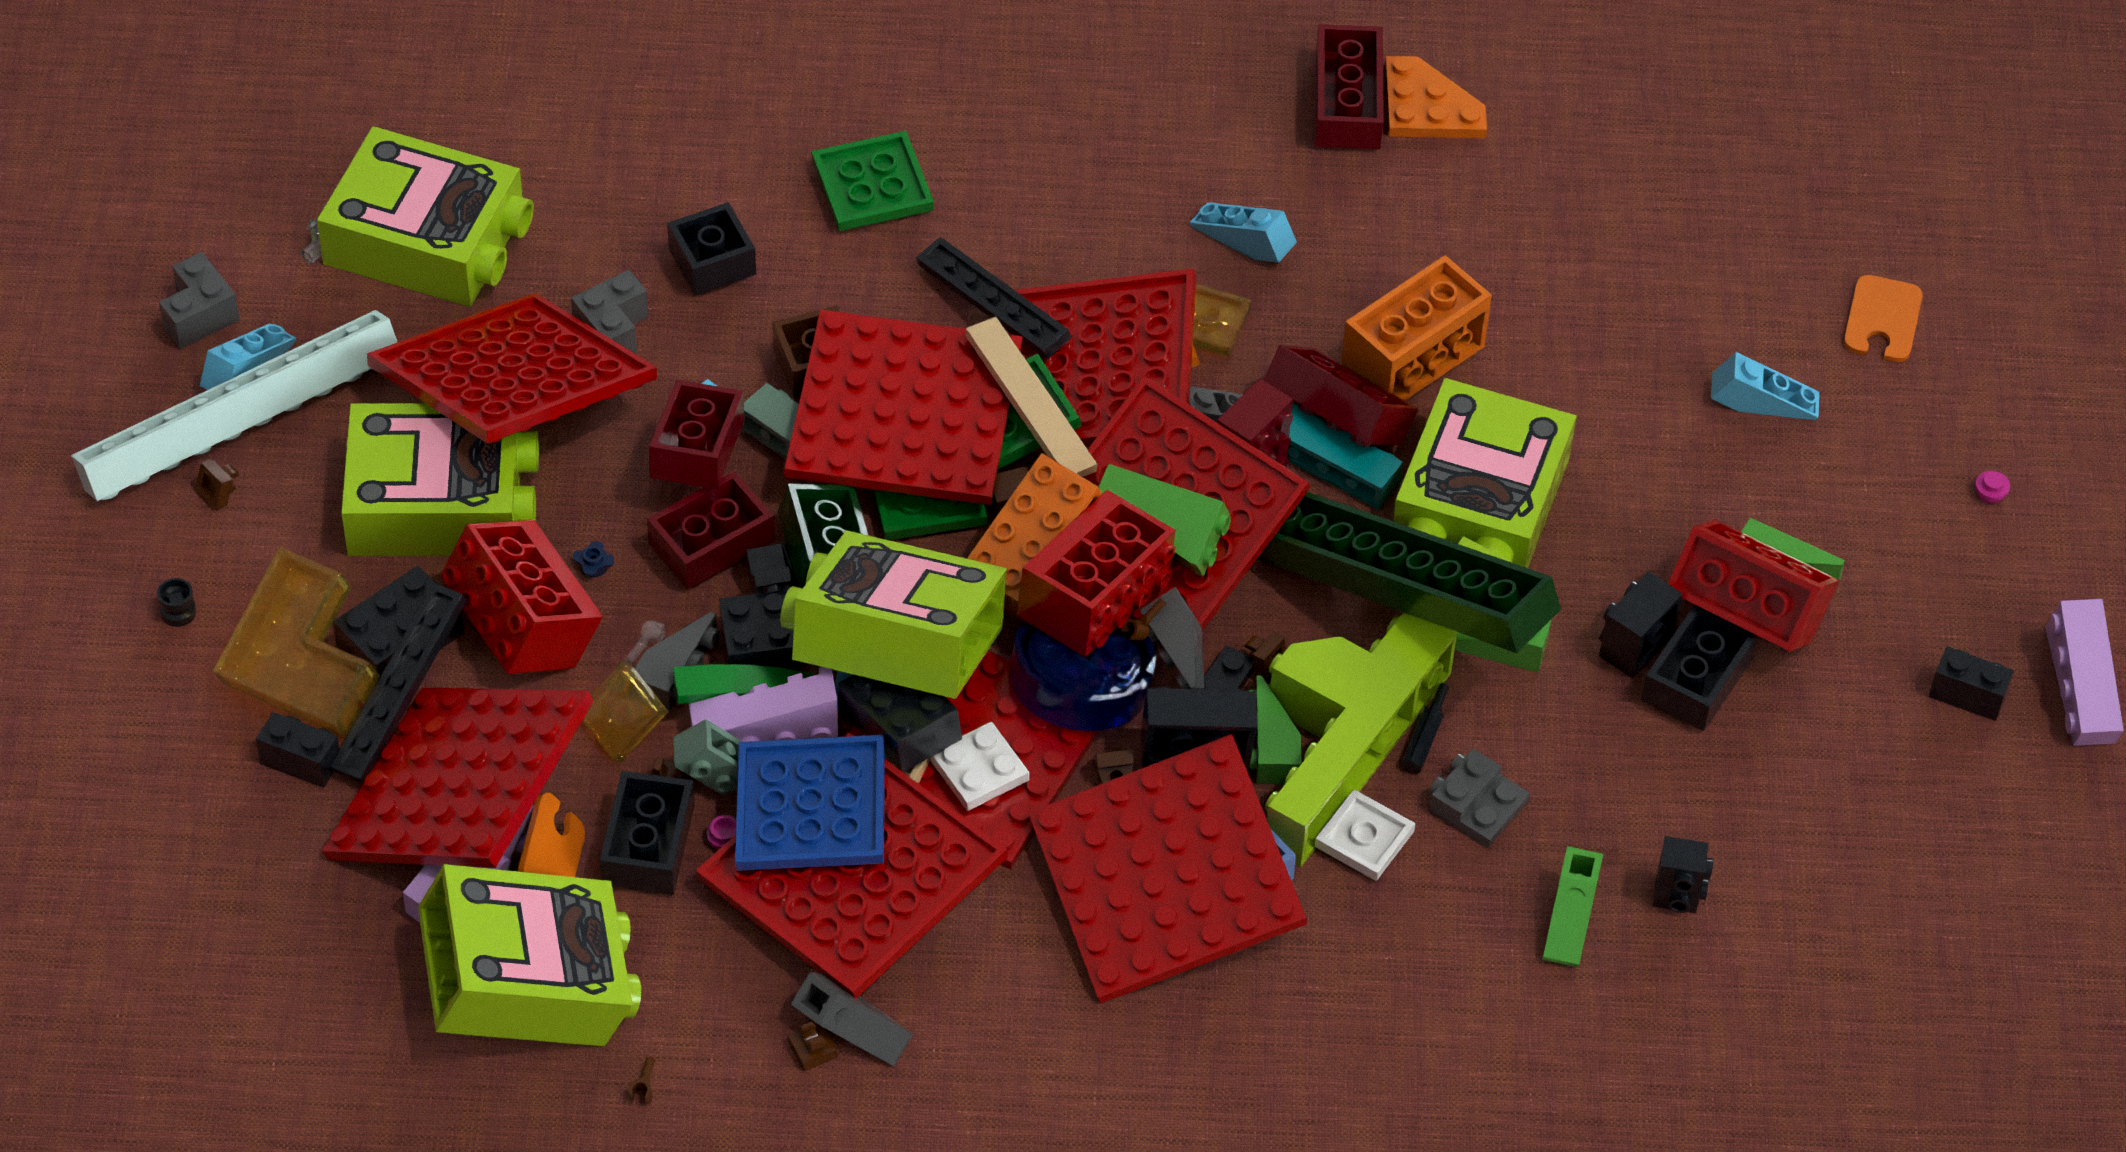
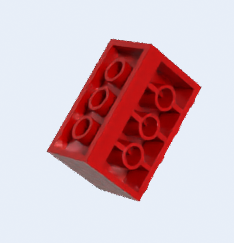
M1106 490L1023 566L1017 616L1086 657L1096 647L1101 648L1109 635L1117 627L1122 628L1137 608H1143L1158 588L1163 589L1168 584L1172 576V571L1170 570L1171 559L1176 550L1174 546L1176 530L1113 492Z
M535 520L466 524L440 574L448 589L465 596L467 602L463 607V611L507 674L576 668L603 618L600 611Z
M1711 520L1693 526L1667 584L1683 593V599L1792 652L1812 642L1840 580L1722 522Z

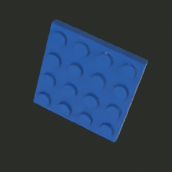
M884 735L739 742L735 849L737 871L883 864L885 807Z

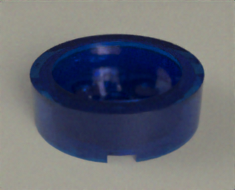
M1025 622L1021 627H1018L1009 665V682L1018 700L1030 712L1047 722L1080 731L1111 729L1132 720L1143 709L1147 688L1151 686L1155 669V649L1150 637L1142 641L1129 640L1134 631L1126 633L1117 627L1109 635L1101 648L1096 647L1087 655L1090 658L1087 661L1086 657L1078 655L1077 652Z

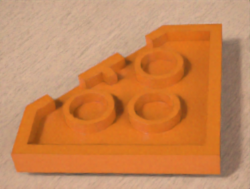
M1386 56L1385 76L1389 137L1486 138V105L1417 56Z

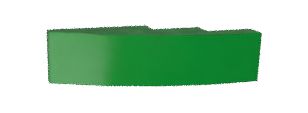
M709 664L673 667V681L677 704L694 703L731 692L742 696L747 694L756 685L767 683L768 687L771 688L788 683L787 677L802 673L803 678L814 676V674L780 667Z

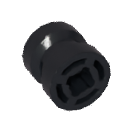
M170 578L164 581L157 590L163 621L173 627H181L191 623L196 616L192 586L188 581L181 578Z

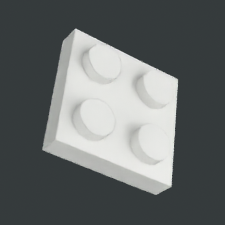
M993 722L963 735L962 740L930 757L932 764L967 811L1029 781V771Z
M1354 789L1316 837L1315 847L1377 881L1414 833L1416 823Z

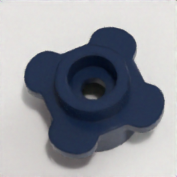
M599 541L591 542L584 550H577L572 556L573 561L580 564L581 572L588 577H599L607 571L608 567L614 564L613 555L607 554L603 544Z

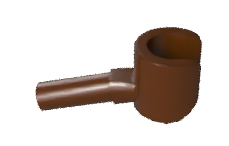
M1160 598L1139 620L1128 618L1121 631L1126 633L1134 631L1129 640H1145L1149 635V623L1167 603Z
M652 1057L646 1058L641 1077L634 1080L629 1086V1095L632 1102L634 1101L635 1093L640 1090L646 1091V1104L651 1103L653 1099L650 1077L655 1059Z

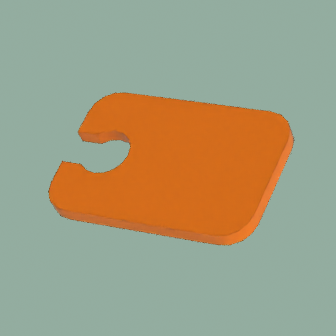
M1874 275L1860 277L1856 283L1844 337L1846 349L1852 353L1867 356L1869 347L1867 338L1873 335H1880L1889 342V346L1885 348L1883 360L1892 362L1907 360L1911 353L1923 297L1921 289L1911 283Z
M551 793L540 794L535 801L518 872L575 877L585 839V829L581 820L574 813L568 812L564 819L563 835L558 833L554 825V816L559 811L561 801Z

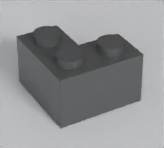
M203 252L172 266L177 293L159 301L163 327L179 349L240 321L235 293Z
M630 270L571 297L572 315L633 353H637L636 330L633 324L648 318L647 291Z

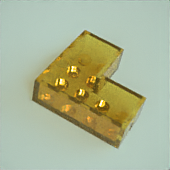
M282 547L278 548L212 670L224 685L344 738H347L362 711L357 705L358 702L366 703L380 677L369 662L323 642L352 588L340 572Z

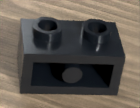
M1946 646L1935 672L1929 697L1996 721L2007 696L2014 670L2004 667L1999 663L1970 655L1966 651Z
M273 712L256 737L259 760L262 765L323 788L334 773L330 766L339 752L338 738L325 728L317 729L302 723L293 716L285 717Z
M1669 836L1664 837L1655 880L1653 907L1670 909L1678 913H1696L1699 899L1706 900L1708 884L1712 875L1714 858L1707 857L1709 843Z

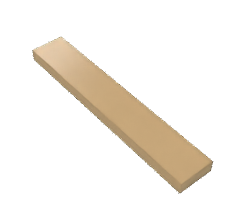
M997 317L966 328V338L1046 455L1081 477L1096 472V461Z

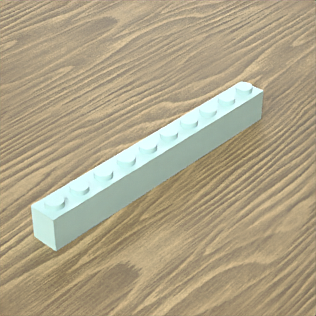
M374 310L71 455L84 490L96 501L111 499L120 490L130 485L142 484L151 475L161 470L173 469L182 460L192 455L204 454L211 449V446L223 440L235 439L242 434V431L252 426L264 425L271 421L273 416L283 411L295 410L302 405V402L314 396H324L330 393L333 387L343 382H352L359 379L362 373L372 369L367 364V353L397 343L390 319L379 311Z

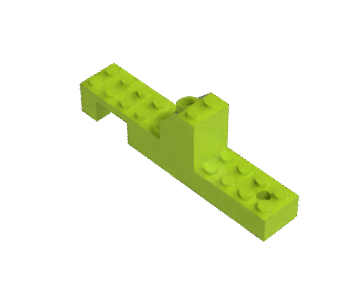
M1464 536L1458 543L1512 563V561ZM1403 612L1400 617L1397 615L1393 617L1388 625L1386 635L1382 640H1375L1369 652L1343 637H1334L1293 643L1283 655L1279 653L1275 656L1269 668V672L1272 673L1269 684L1270 689L1294 724L1321 738L1318 743H1311L1304 755L1302 764L1299 767L1294 766L1289 771L1283 788L1279 792L1274 791L1265 805V810L1268 811L1267 822L1269 827L1296 854L1295 865L1302 867L1316 849L1315 839L1351 792L1354 789L1358 792L1361 791L1417 719L1424 707L1434 697L1439 684L1444 683L1451 675L1457 638L1456 631Z

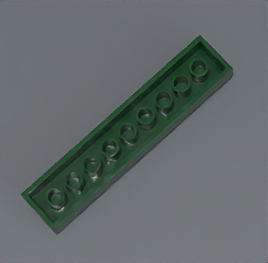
M1310 492L1305 494L1257 558L1258 560L1514 653H1518L1561 610L1551 576Z

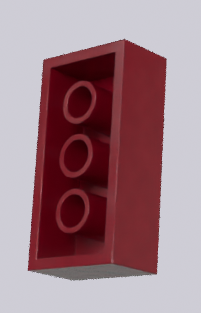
M1318 24L1316 43L1315 147L1381 149L1383 131V27Z
M1279 345L1264 377L1265 382L1298 402V408L1301 411L1312 416L1320 415L1326 419L1325 425L1342 432L1345 430L1352 434V441L1365 447H1370V444H1375L1382 448H1387L1388 445H1402L1418 411L1417 407L1315 348Z

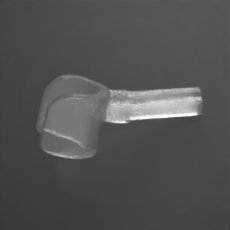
M653 620L646 621L642 627L641 638L626 656L625 660L632 664L643 649L647 647L649 641L657 644L663 641L666 635L665 625Z

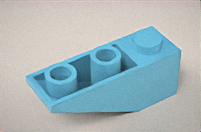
M1207 202L1189 222L1191 227L1253 260L1279 263L1297 243L1287 217L1282 210Z
M269 323L208 350L200 386L209 390L284 354L296 342V337L285 332L281 326Z
M1735 352L1712 372L1711 399L1738 412L1807 420L1818 419L1819 391L1738 352Z

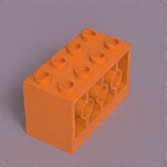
M1444 255L1345 322L1341 364L1406 401L1485 347L1492 294Z
M1043 453L1038 457L967 558L1007 568L1004 611L1034 630L1036 627L1017 616L1023 566L1102 495L1098 486Z

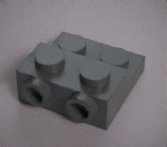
M1472 748L1466 756L1459 753L1455 757L1449 769L1451 773L1446 779L1439 776L1433 782L1429 790V795H1431L1429 811L1489 848L1527 805L1531 793L1502 776L1501 765Z

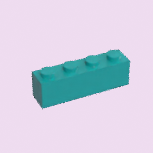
M1292 404L1293 421L1290 425L1289 435L1291 442L1288 446L1287 455L1289 462L1379 510L1400 485L1403 462L1393 454L1385 453L1372 445L1365 447L1351 440L1352 435L1344 430L1342 432L1334 430L1325 425V420L1301 411L1298 408L1299 406Z

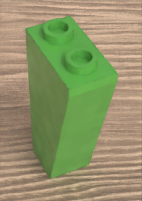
M1108 464L1099 485L1102 494L1109 490L1175 529L1174 546L1176 550L1173 558L1197 575L1204 576L1207 567H1212L1216 560L1218 552L1216 546L1220 536H1224L1230 526L1231 516L1224 502Z

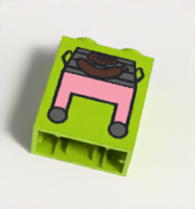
M372 126L317 219L323 264L471 307L484 284L496 286L501 280L507 262L505 246L511 236L523 238L526 235L532 221L534 204L532 200L522 196L520 168Z
M1444 378L1397 495L1393 521L1457 544L1464 536L1512 561L1514 564L1529 568L1570 458L1577 415Z
M351 403L342 501V520L348 556H450L466 524L524 520L536 521L535 486H520L521 473H538V431L516 432L503 437L498 442L486 443L426 403Z
M846 530L829 554L817 552L813 556L807 572L806 585L803 588L792 586L785 595L780 623L782 628L794 631L792 660L956 699L1002 630L1007 568Z
M443 864L418 905L436 1032L605 1046L624 1018L632 1019L639 1009L641 983L636 974L627 973L624 953L630 940V920L625 912L616 911L611 881Z

